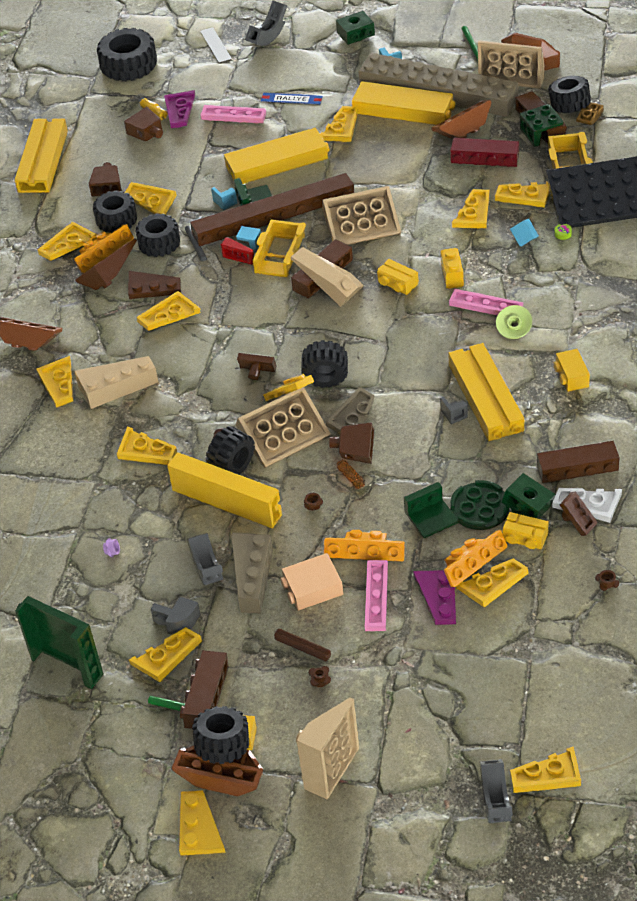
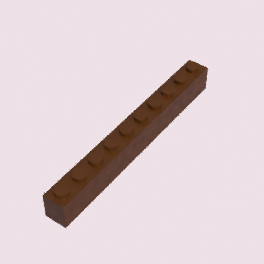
M343 173L191 221L192 235L199 246H204L226 237L237 235L241 226L260 228L269 225L271 220L282 221L322 208L324 199L354 193V183L347 173Z

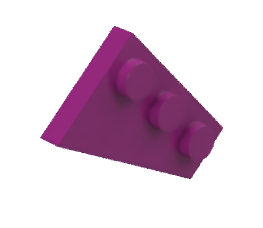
M195 90L164 95L171 129L187 126L195 98Z
M444 570L413 571L415 581H417L420 587V592L424 596L435 625L456 624L455 587L450 586Z

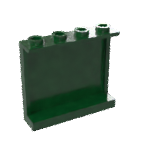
M27 596L23 602L18 604L15 613L31 660L35 661L41 653L51 656L80 670L84 685L92 689L104 673L90 624Z

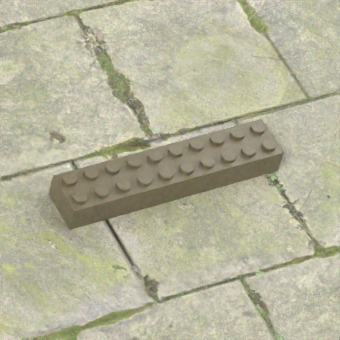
M370 53L359 69V84L363 81L452 93L455 106L469 108L480 101L491 100L488 113L505 117L509 115L515 104V97L518 96V82L377 53Z

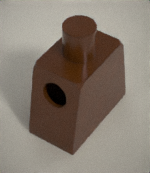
M145 107L124 121L126 134L142 141H148L153 137L159 139L163 135L160 118L148 107Z
M106 162L103 166L93 169L89 180L91 197L101 196L109 191H122L116 165Z
M363 423L341 427L340 437H330L329 447L339 448V453L343 459L372 464L375 433L373 424Z

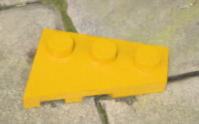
M342 106L333 117L334 120L331 124L328 123L326 130L321 132L324 141L351 142L357 120L358 107Z
M131 182L125 193H129L133 197L135 204L154 214H166L177 196L176 191L134 182Z
M473 189L466 199L464 207L459 210L457 218L452 221V228H486L490 190Z
M71 222L37 249L38 254L52 261L82 247L84 243L90 240H95L97 234Z
M177 291L139 315L137 322L150 331L201 312L196 304Z
M70 356L36 369L56 408L74 401Z
M297 375L284 380V385L263 394L265 401L305 387L313 383L314 380L312 375Z
M127 426L117 452V458L168 465L169 460L176 455L177 448L162 440L151 439L145 433L141 432L139 434L133 431V428Z
M513 558L491 567V571L482 575L479 573L472 575V579L465 582L462 581L456 586V589L481 606L486 607L528 574V567Z
M185 627L164 639L163 644L156 648L150 647L146 649L145 654L138 658L134 656L129 659V662L133 667L161 682L202 642L201 636Z
M203 790L181 792L180 856L226 853Z

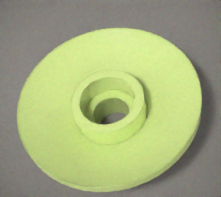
M508 306L501 310L496 318L497 330L505 338L519 339L530 331L532 316L522 306ZM513 323H517V324H518L517 326L512 327V324H513Z

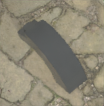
M272 0L265 21L258 27L250 25L245 40L260 46H266L274 41L285 25L286 21H283L287 5Z
M208 533L188 538L187 542L203 585L224 580L222 566L218 564Z
M502 759L479 761L488 823L512 821L511 816H513L507 794L504 762Z

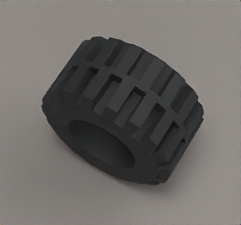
M565 76L553 81L549 85L548 92L551 107L558 113L578 112L582 108H586L591 102L589 82L585 77Z
M109 191L106 194L103 193L101 197H97L93 203L96 225L104 232L112 233L124 224H127L130 229L136 223L137 212L135 202L129 193Z
M159 213L148 215V217L142 218V221H139L138 225H136L137 242L143 254L162 257L166 254H171V252H174L179 247L180 235L178 224L172 216Z
M321 340V342H313V344H309L307 348H304L301 359V374L305 376L312 375L314 382L311 384L314 387L331 388L332 386L339 385V382L345 381L348 373V356L343 346L333 343V341L325 342V340Z
M233 426L224 427L212 439L206 452V463L240 475L251 462L255 450V442L251 436Z
M216 706L213 709L208 708L204 710V713L200 712L197 715L198 718L194 719V724L192 725L194 750L199 757H202V760H209L213 764L219 762V764H224V762L231 763L234 762V759H240L241 755L247 752V748H249L248 722L246 716H243L241 711H236V708Z

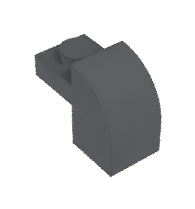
M179 597L173 609L156 603L150 609L153 622L162 626L166 625L168 634L172 635L185 627L191 629L201 615L198 602Z

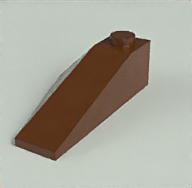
M134 238L75 279V281L95 290H98L100 287L105 289L111 285V280L119 273L137 239Z

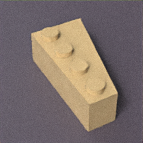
M149 356L74 371L78 387L91 409L159 383L156 368Z

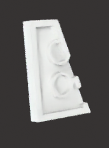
M558 488L552 502L553 508L563 510L559 504L570 492L576 491L595 519L609 523L622 495V489H615V492L604 491V489L585 491L583 488Z

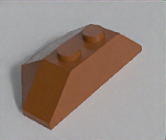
M514 32L501 40V43L542 47L544 71L560 66V52L555 50L544 39Z
M491 100L480 101L431 127L432 131L450 139L466 138L468 133H475L480 130L479 127L485 125Z
M0 317V337L4 343L11 344L12 347L19 348L24 346L28 350L35 351L48 344L62 332L61 327Z
M193 745L187 749H179L172 766V771L195 787L238 797L257 789L263 768L250 750L241 755L240 759H234V762H224V764L216 762L213 764L209 760H202V757L196 754Z

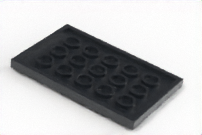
M637 156L546 170V178L558 224H568L571 228L637 218Z

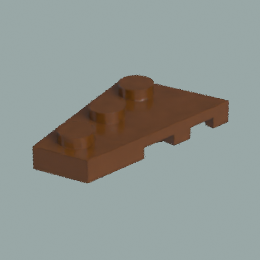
M129 271V299L169 296L177 291L181 293L180 277Z

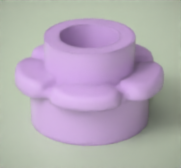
M108 538L106 543L103 544V550L111 558L119 554L120 546L117 539Z

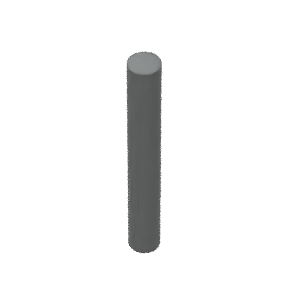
M186 226L185 231L201 262L207 260L202 247L197 244L192 235L191 226Z

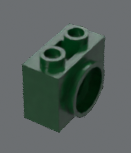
M363 10L336 20L337 33L347 45L375 35L374 22Z
M522 473L506 489L501 503L509 507L513 513L539 519L551 507L556 494Z

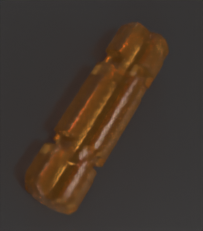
M342 459L337 462L338 470L343 472L342 474L353 483L355 488L360 489L365 486V480L348 465L349 463L346 460Z

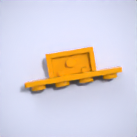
M124 224L112 233L101 232L96 235L95 240L84 243V247L79 250L80 255L74 258L81 273H85L133 240L134 237L127 224Z
M351 530L346 533L345 538H325L324 554L328 553L330 558L404 561L405 542L387 540V533H382L381 531L367 533L361 530Z
M501 530L495 531L486 539H468L461 548L451 551V555L444 559L447 564L444 572L451 587H456L508 547Z

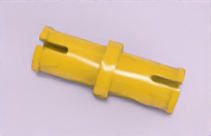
M147 98L140 101L142 108L148 107L161 120L163 118L166 119L167 111L160 108L157 103H153Z

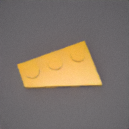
M547 181L546 184L537 185V182H531V185L525 186L519 183L499 185L495 194V201L545 208L550 194Z
M574 747L567 748L566 752L560 755H556V753L549 755L548 759L544 761H533L510 770L513 793L581 786Z

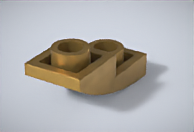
M590 102L585 109L582 108L576 122L593 125L602 114L604 105Z

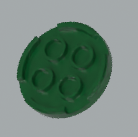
M475 480V483L458 487L450 501L451 511L458 519V523L474 530H486L500 525L507 518L510 508L501 503L505 494L503 488L494 482Z

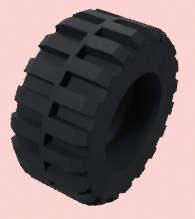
M123 28L109 32L107 36L102 37L97 46V55L102 73L110 79L113 78L115 81L122 80V82H127V80L141 79L144 75L147 76L157 64L154 39L142 29Z

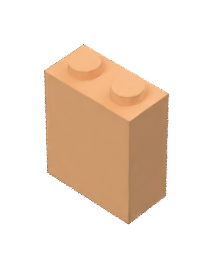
M328 553L282 568L283 577L280 578L281 584L284 589H288L289 601L291 604H295L298 611L344 595L342 581Z

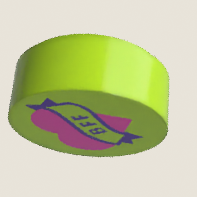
M559 224L555 227L554 235L560 240L569 239L572 236V228L568 224Z

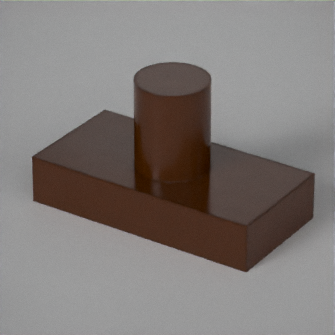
M238 353L237 360L240 368L249 369L248 378L251 380H258L260 371H276L277 365L274 357Z
M576 491L570 492L559 504L563 509V520L566 522L571 521L581 536L587 535L598 523Z

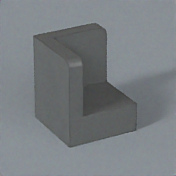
M445 397L440 398V410L450 424L468 418V405L464 400L449 404Z

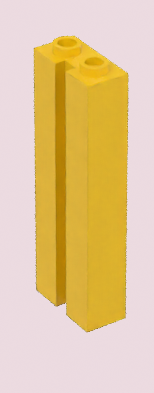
M361 81L352 99V106L358 107V114L437 125L451 117V111L455 109V101L453 100L452 93Z
M65 118L52 119V122H48L47 119L33 120L15 177L18 193H50L68 132Z
M315 127L224 154V159L232 180L240 178L242 184L326 160L328 159L330 149L328 143L324 142L322 133H319Z
M484 343L469 346L467 351L459 349L448 352L449 367L488 442L523 432L524 417Z
M179 452L168 462L167 468L172 490L272 529L282 516L281 505L278 504L280 501L279 490Z

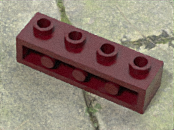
M453 138L451 163L517 167L519 141Z

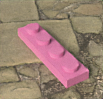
M204 105L201 120L258 124L264 122L266 108Z
M454 289L449 300V306L497 316L501 310L508 306L519 305L523 307V302Z
M388 560L367 561L365 631H386Z

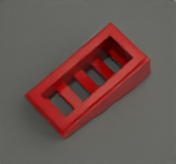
M226 237L221 243L223 258L253 265L254 253L252 249L231 238Z

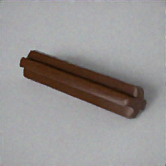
M277 629L274 634L275 640L318 659L328 661L331 657V650L285 630Z

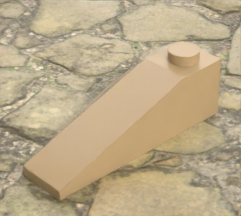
M304 247L299 249L290 258L340 307L364 286L350 272Z

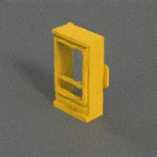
M585 132L548 136V151L553 169L563 168V166L559 167L557 152L578 150L581 165L593 163L592 159L587 157L584 145L587 143Z
M271 220L266 232H262L257 240L259 247L253 259L254 272L288 278L293 264L290 258L299 250L301 242L305 238L304 230L306 223ZM275 237L293 240L286 255L268 253ZM266 256L284 258L283 263L266 261L265 258Z

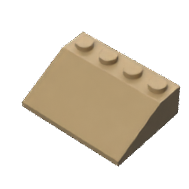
M478 40V74L518 82V86L541 88L544 79L542 47Z
M389 186L323 200L322 209L332 241L337 239L347 245L401 234Z
M304 387L239 417L235 424L237 429L253 438L255 442L253 453L265 468L331 435Z
M353 698L346 699L310 721L304 730L299 731L296 737L304 789L325 799L329 798L359 750Z

